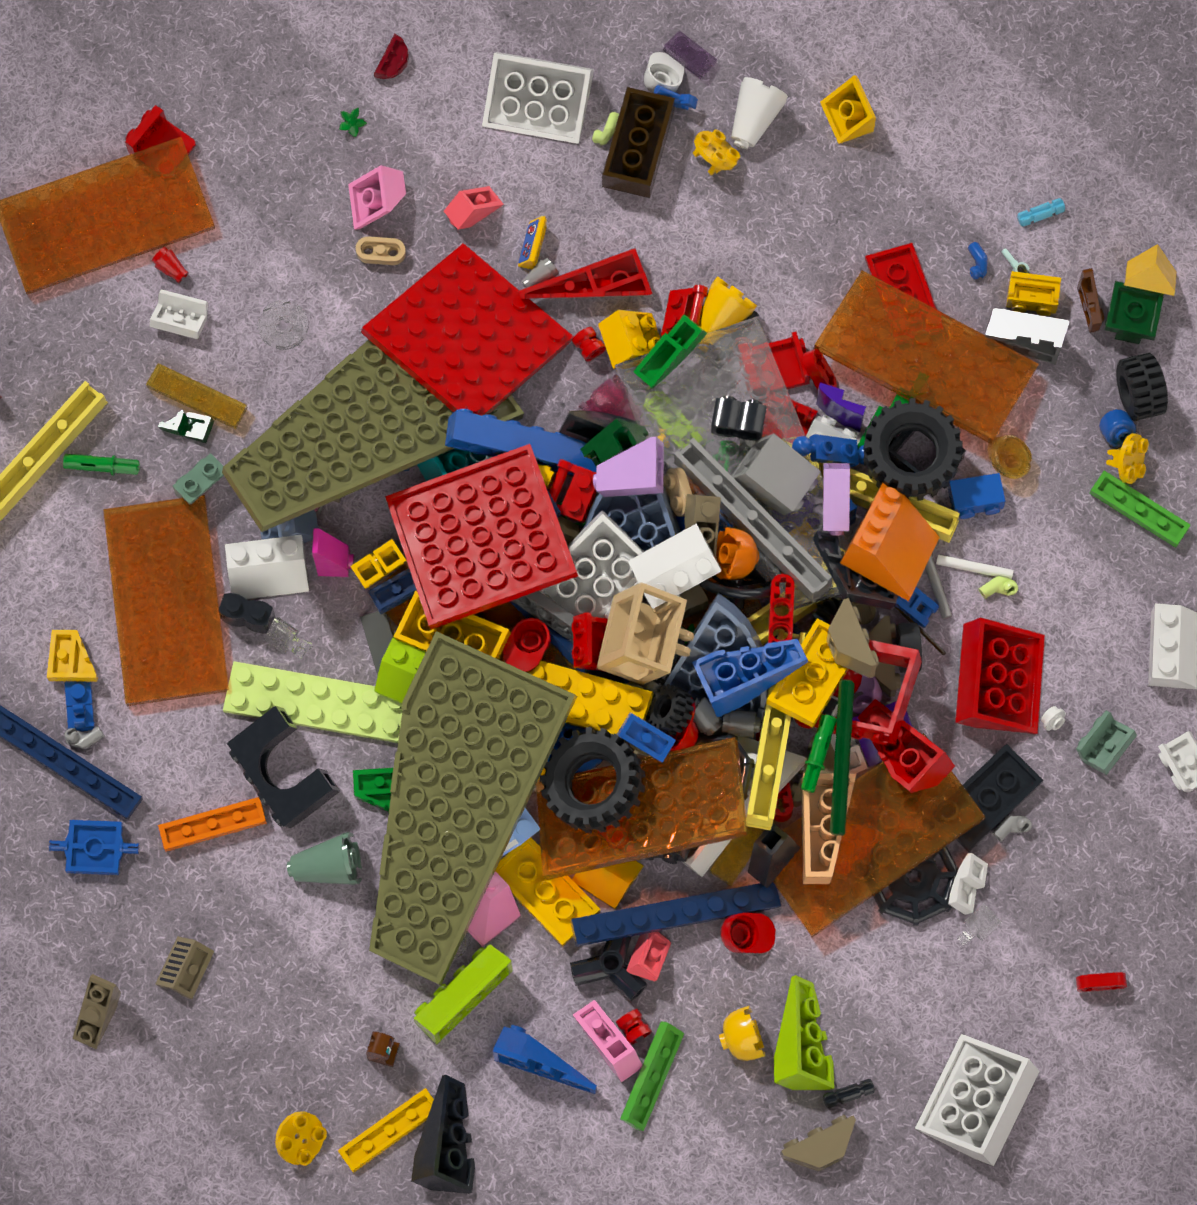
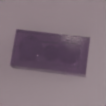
M678 31L663 48L665 53L699 79L705 76L717 62L714 56L681 31Z

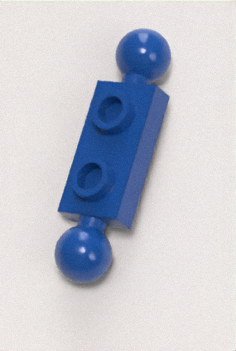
M814 434L809 438L799 436L792 443V448L801 456L810 454L812 462L847 463L850 467H854L859 463L864 465V445L858 449L857 440Z

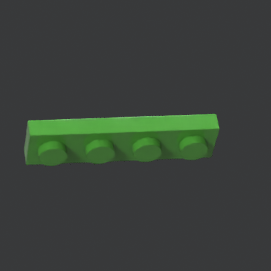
M1103 471L1090 490L1089 494L1175 548L1191 526L1106 471Z
M660 1022L620 1117V1120L641 1131H644L684 1036L682 1031L670 1023Z

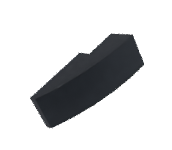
M569 411L559 433L588 443L616 418L640 425V422L597 411Z

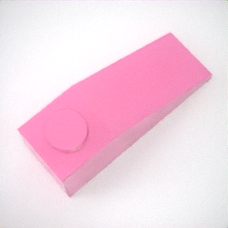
M595 1000L573 1014L597 1051L621 1082L641 1069L642 1063L635 1049Z

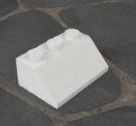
M697 523L628 561L638 583H645L676 596L722 571ZM644 593L652 609L666 602Z
M302 535L225 544L231 593L239 594L248 600L309 592Z
M1155 603L1151 611L1148 686L1197 689V612L1181 605Z

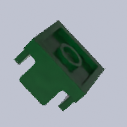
M1115 281L1108 306L1105 330L1115 332V340L1140 344L1141 339L1154 341L1164 294L1125 286L1123 282Z
M616 418L580 450L584 457L590 458L597 468V465L645 441V437L649 434L645 426Z

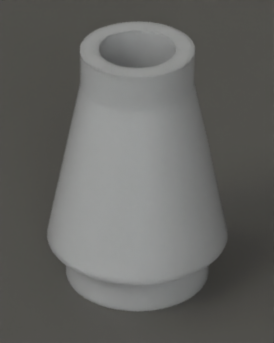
M548 258L543 261L540 259L521 282L525 287H530L554 278L559 274V271Z

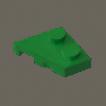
M393 768L353 770L354 798L389 812Z

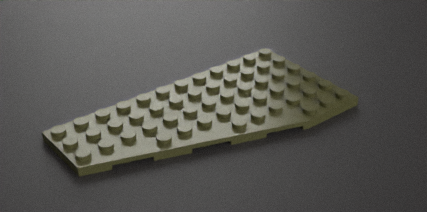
M368 339L353 354H349L325 376L324 380L300 401L297 400L272 423V426L250 446L241 450L223 466L222 473L260 531L263 532L454 449L445 446L448 419L454 412ZM510 395L488 415L496 416L497 420L518 421L523 418L524 412L513 396Z
M435 632L402 702V718L398 748L394 760L390 790L392 793L387 830L384 835L379 873L381 876L375 918H373L370 952L434 983L442 985L577 698L575 694L444 634Z

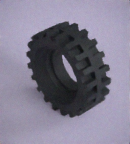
M909 398V403L902 404L900 400L895 401L893 407L888 408L885 406L878 417L874 416L866 432L863 461L864 466L867 465L869 478L874 477L878 488L884 483L895 488L908 499L909 497H917V501H921L925 495L931 494L934 497L942 487L946 489L949 486L950 480L957 473L962 456L963 441H960L961 432L959 427L955 428L953 425L954 418L951 415L946 417L943 414L944 408L938 406L935 409L929 406L930 401L924 400L923 404L915 403V398ZM911 430L927 435L934 443L936 449V457L932 465L926 470L917 473L905 472L897 468L891 461L888 450L892 439L899 433Z
M586 727L585 733L574 730L572 731V738L566 740L564 737L560 738L558 741L561 743V746L557 750L552 749V757L544 766L546 770L545 775H540L539 781L544 785L541 794L548 803L546 805L572 828L576 830L578 828L582 829L586 833H592V829H597L601 833L607 832V826L612 825L617 828L620 826L619 820L623 816L628 819L632 816L629 810L633 805L639 807L641 801L637 797L639 792L644 793L645 786L641 783V778H645V771L641 769L640 764L642 762L634 753V750L615 733L613 735L603 728L600 731H595L592 727ZM593 759L608 761L613 765L616 772V784L613 792L605 800L597 804L588 805L579 802L572 791V781L576 771L584 763Z

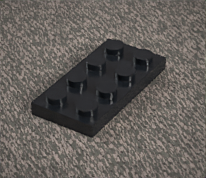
M1006 744L932 813V816L970 852L1036 790L1044 780Z

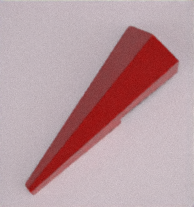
M636 248L518 291L521 299L641 296L653 294Z

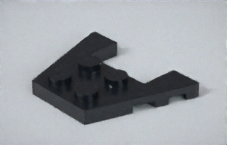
M817 531L813 541L843 600L849 598L850 602L892 610L898 595L841 564L843 556L840 551L838 535Z

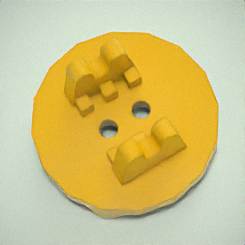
M713 130V132L701 131L694 139L696 149L693 155L695 157L701 155L712 165L708 170L710 175L717 174L721 170L733 169L741 157L740 153L732 148L725 140V135L719 130Z
M1131 433L1123 442L1122 447L1107 451L1108 455L1113 456V460H1107L1106 464L1118 468L1119 478L1123 483L1132 484L1137 478L1142 479L1144 477L1146 466L1143 463L1149 446L1148 439L1142 438L1139 434Z
M305 1111L294 1112L283 1120L277 1130L275 1141L277 1152L288 1163L307 1166L319 1153L323 1141L327 1137V1131L315 1115Z

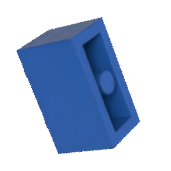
M1000 473L951 480L949 482L948 493L951 508L953 511L960 513L961 519L972 518L975 516V513L985 512L986 515H994L1004 508L1006 501Z

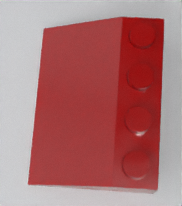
M981 617L964 623L955 723L981 729L1038 734L1045 635Z

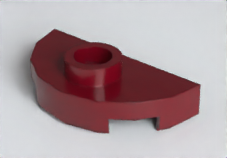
M395 33L374 72V78L383 80L394 78L407 67L409 60L408 48L404 40Z

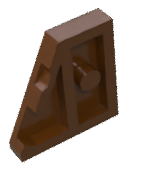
M1089 268L1082 270L1077 290L1089 333L1100 330L1102 322H1104V313L1102 308L1099 307L1093 269Z

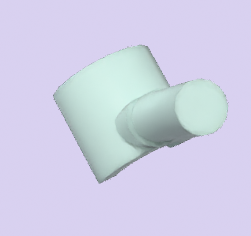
M1006 248L1002 250V254L1013 267L1012 271L1018 272L1017 268L1021 267L1025 273L1029 272V266L1026 263H1018Z

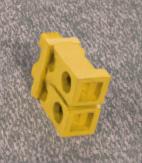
M393 539L374 550L373 554H368L350 567L363 587L367 589L402 566L406 559Z

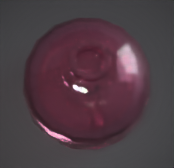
M615 374L612 378L613 382L610 378L592 392L589 400L585 403L582 401L578 407L584 411H597L622 417L626 413L623 408L629 399L627 387L618 375Z

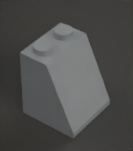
M773 433L757 440L732 474V477L751 496L779 513L786 515L791 512L796 513L804 504L802 498L806 492H811L818 483L816 478L821 471Z

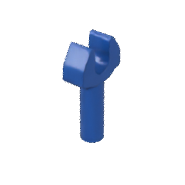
M660 85L655 87L654 93L675 98L676 108L688 110L690 107L696 109L698 99L691 94H678Z

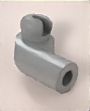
M97 726L88 733L70 728L65 732L64 737L70 746L87 749L104 738L105 735Z
M1010 815L992 832V835L1002 842L1010 832H1028L1032 827V823L1025 816Z

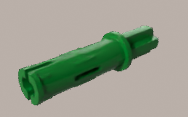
M65 454L63 468L111 473V475H115V473L137 475L140 471V462L135 459L117 458L116 455H112L111 458Z
M824 714L820 716L808 761L804 763L807 768L801 789L806 792L814 793L820 772L825 770L823 764L837 722V718Z

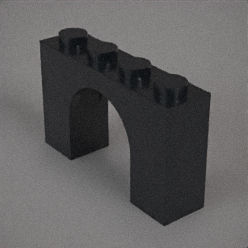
M274 706L227 742V745L231 749L229 751L231 758L237 764L240 763L244 768L245 772H243L246 780L251 785L255 784L259 790L257 793L259 799L264 805H269L274 812L271 814L274 821L280 827L292 828L338 794L340 789L327 770L320 768L316 769L297 785L288 789H280L271 781L267 770V762L271 751L298 729L284 708Z

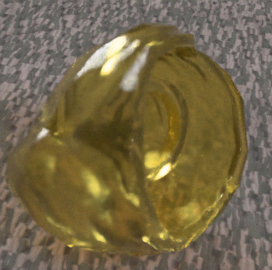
M1013 435L994 437L988 443L987 451L990 463L1001 476L1009 479H1018L1029 473L1032 454L1029 447L1020 438Z

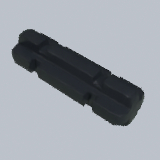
M871 1079L860 1081V1084L855 1083L837 1089L835 1093L833 1091L825 1093L823 1101L827 1108L837 1106V1103L844 1104L861 1098L863 1094L865 1096L873 1094L875 1087Z

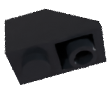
M772 824L771 831L764 830L754 842L748 873L768 888L801 847L788 834L775 824Z

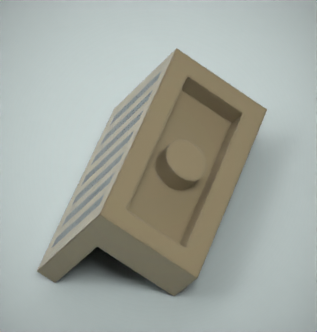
M177 936L156 981V985L172 989L186 998L193 999L214 951L196 940Z

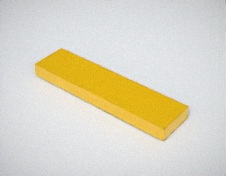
M424 1088L340 1148L338 1152L353 1173L426 1122L434 1101L433 1097Z

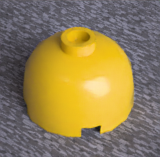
M750 1006L731 1012L724 1020L723 1033L719 1034L723 1049H729L735 1058L744 1061L766 1056L762 1050L764 1045L756 1019L752 1020L749 1014L752 1013Z

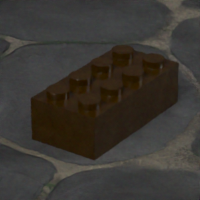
M627 87L602 173V187L646 198L651 197L675 110V98Z

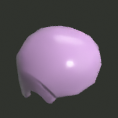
M862 675L861 685L857 692L862 691L863 694L853 700L854 713L861 714L874 699L879 702L882 700V690L875 677L868 678Z

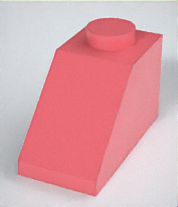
M490 186L459 191L446 207L444 213L448 216L450 223L459 230L472 227L504 204Z

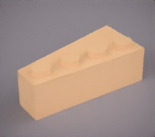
M820 773L814 793L801 789L803 884H830L842 837L834 836L830 833L833 773ZM850 773L848 781L847 811L851 799L853 785L856 778V774Z

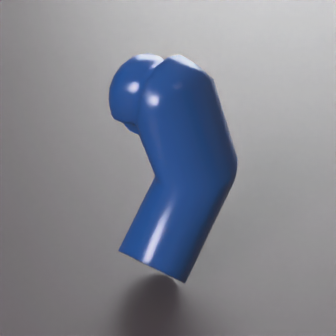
M973 242L968 246V251L974 258L976 266L970 268V275L973 279L977 280L980 277L984 278L987 274L988 257L980 244Z

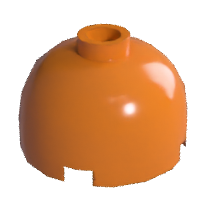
M726 527L725 531L718 532L716 555L722 571L716 574V577L725 580L742 579L748 576L759 560V551L753 537L747 532Z

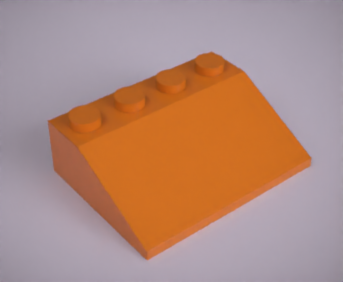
M882 483L840 563L909 601L940 537L904 494Z

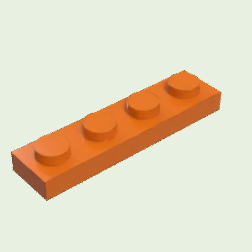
M259 797L163 823L158 825L164 850L167 852L267 824L261 800Z

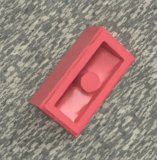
M658 931L641 934L626 971L654 982L657 981L671 942Z

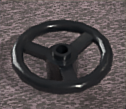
M752 570L748 576L744 577L752 581H744L743 578L725 580L714 575L711 578L720 584L708 579L699 583L703 589L714 594H721L741 611L744 608L745 600L769 597L772 580L767 575Z

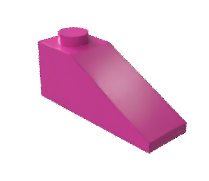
M314 528L312 554L318 576L349 577L350 566L354 564V554H350L349 546L321 529Z

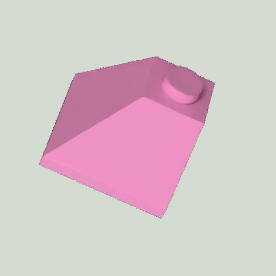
M380 165L348 184L354 230L361 229L388 214L405 196L403 171Z
M496 871L467 930L482 947L521 916L509 885Z

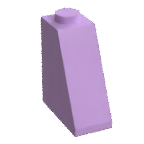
M650 437L597 465V472L593 476V485L596 491L603 497L663 493L664 443L657 437Z
M824 463L823 531H828L829 534L836 536L844 535V531H849L850 465L847 463Z

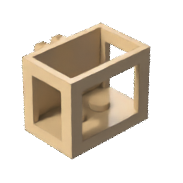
M642 582L614 595L596 668L640 685L669 674L675 654L686 657L690 656L691 650L677 643L678 639L692 641L694 638L692 632L681 628L687 600ZM646 593L667 602L652 609L650 605L642 603L643 594Z

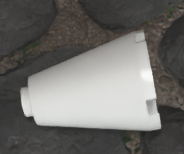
M745 77L741 82L731 138L735 140L734 145L746 150L748 147L756 145L788 98L787 94L772 85L769 88L762 85L763 81Z

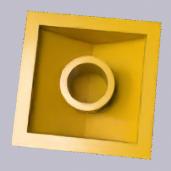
M856 75L852 76L820 101L838 144L874 132L876 117Z
M1157 244L1127 261L1124 285L1174 296L1177 272Z

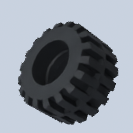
M1149 352L1119 360L1116 369L1117 386L1123 407L1133 421H1139L1165 414L1168 406L1167 386L1161 366L1154 355Z

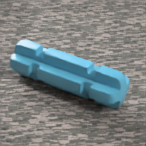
M1061 198L1052 200L1051 204L1047 202L1033 207L1029 212L1027 210L1018 213V222L1024 227L1030 225L1032 221L1035 223L1053 216V213L1056 215L1065 211V204Z

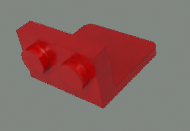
M157 105L144 113L141 123L136 129H131L125 138L128 153L165 179L171 177L196 146L193 138L166 120L164 111Z

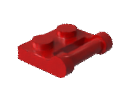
M694 285L693 288L670 290L661 337L664 333L668 334L683 315L688 316L699 325L703 300L707 297L708 293L706 286Z
M560 459L557 465L559 469L549 493L556 503L568 472L573 473L574 476L562 505H556L561 511L562 516L584 524L597 493L593 485V476L596 472Z

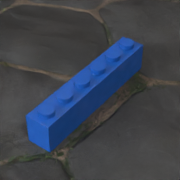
M469 409L456 410L449 416L445 446L495 457L530 444L537 464L548 465L552 467L551 471L553 472L558 471L557 465L560 459L597 472L593 461L590 458L584 457L580 450L587 444L583 441L568 437L559 432H547L539 426L526 427L514 420L502 421L497 420V417L493 415L481 416L473 414V411ZM568 472L567 474L569 476H574V474Z

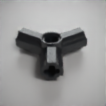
M631 937L606 941L602 955L571 962L570 967L575 986L609 979L630 1001L636 999L647 987V983L641 977L626 971L628 964L625 962ZM613 960L618 963V967L614 970H609L605 968L604 964L607 961Z

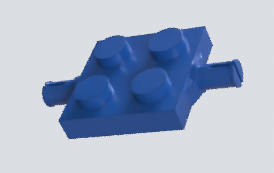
M70 820L69 833L65 841L50 840L49 851L65 852L66 873L119 875L120 861L123 853L139 854L140 845L139 843H124L122 838V822Z

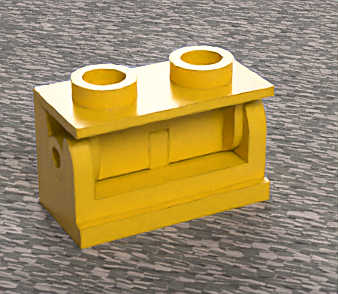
M1011 271L1006 307L1021 313L1026 312V310L1036 311L1041 316H1050L1051 313L1056 314L1059 304L1061 278Z

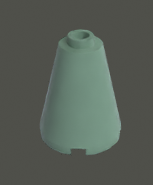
M351 832L343 833L292 855L290 861L287 862L289 877H293L296 882L360 884L362 878H357L356 869L357 867L362 869L358 843L352 842L350 839L354 834Z

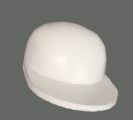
M663 52L653 53L649 58L644 74V85L651 93H654L657 85L676 92L683 79L684 67L681 62L669 54Z

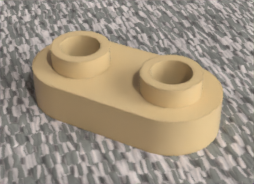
M363 237L356 244L357 257L364 263L398 265L403 262L406 256L403 242L395 238ZM371 248L373 250V252L369 255L364 253L365 249ZM392 250H396L398 254L396 256H390L389 252Z
M670 468L663 477V485L667 490L672 511H674L676 516L682 517L685 516L687 494H692L685 471L682 468Z

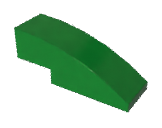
M683 315L668 334L664 333L633 372L651 388H654L695 349L707 335V332L691 318Z

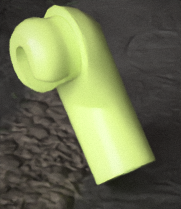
M611 112L609 114L603 131L598 129L594 131L592 137L594 143H600V145L608 143L614 135L619 117L618 113Z
M997 576L978 588V591L984 599H987L995 592L1003 595H1014L1018 591V585L1012 579Z

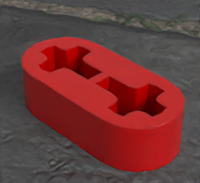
M814 349L803 354V364L817 390L820 383L837 388L836 377L821 351Z
M1113 972L1077 976V991L1124 989L1127 987L1126 973Z

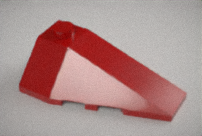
M874 699L858 716V719L863 723L888 728L893 712ZM904 720L896 744L887 743L886 745H881L871 740L891 777L910 793L938 786L955 767L945 751Z

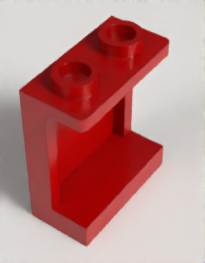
M796 331L791 332L790 338L749 348L748 343L738 345V357L751 399L771 394V392L776 393L810 383V376L803 364V353L806 352L803 338H798Z
M589 612L573 617L572 657L574 659V668L603 671L596 667L607 626V618L592 617V614Z

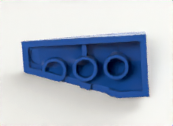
M798 639L767 643L764 647L750 649L749 646L731 652H725V650L715 651L692 663L718 718L742 707L806 664L808 659Z
M511 1025L510 1028L503 1027L493 1049L494 1061L596 1094V1084L532 1036L526 1034L524 1028Z

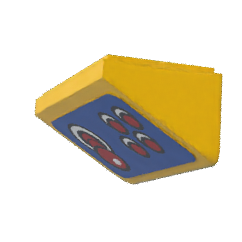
M540 216L529 222L518 267L532 270L537 264L547 228V218L545 216Z

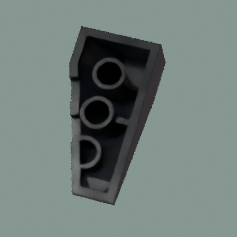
M448 1075L441 1077L415 1152L411 1182L433 1191L470 1194L473 1190L475 1162L474 1158L467 1159L466 1143L472 1142L471 1133H466L463 1126V1119L469 1116L466 1088L464 1083Z

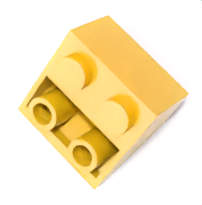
M617 310L598 323L613 369L629 370L637 367L660 339L652 313Z

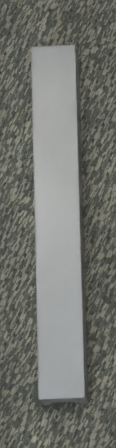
M692 438L685 448L680 452L674 453V463L685 471L686 475L705 495L721 497L720 510L740 530L751 535L757 547L784 574L792 577L795 586L814 604L833 587L832 577Z

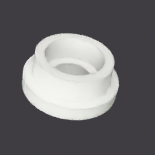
M1056 706L1048 709L1041 718L1044 728L1047 731L1059 729L1065 722L1066 712L1063 709H1058Z

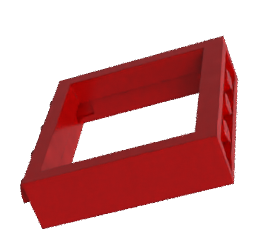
M869 640L870 650L876 652L879 662L905 667L907 670L889 727L886 728L852 720L851 738H867L881 745H886L887 743L896 744L922 660L917 649ZM820 717L814 725L816 728H818ZM794 718L795 722L799 726L807 729L812 728L809 725ZM836 725L833 734H836Z

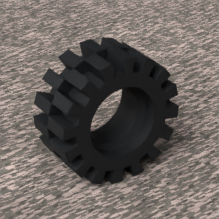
M667 684V686L663 685L661 686V691L657 689L655 691L656 696L652 697V704L649 707L650 712L646 716L649 718L647 722L665 734L674 736L677 735V732L681 733L683 731L682 726L685 728L688 726L686 721L692 718L690 712L694 711V707L691 706L694 700L691 698L692 695L685 690Z

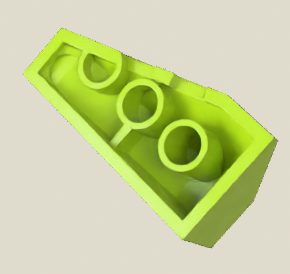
M797 975L791 977L776 1045L774 1083L791 1090L834 1089V1064L831 1055H824L821 1041L827 1040L825 1031H821L815 1019L820 1016L821 1012L814 983Z

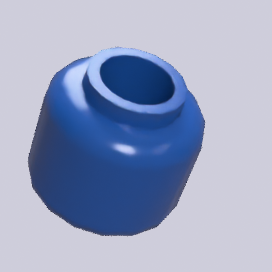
M1115 409L1106 413L1099 424L1100 432L1106 441L1114 447H1122L1127 436L1137 432L1135 423L1128 413L1121 409Z

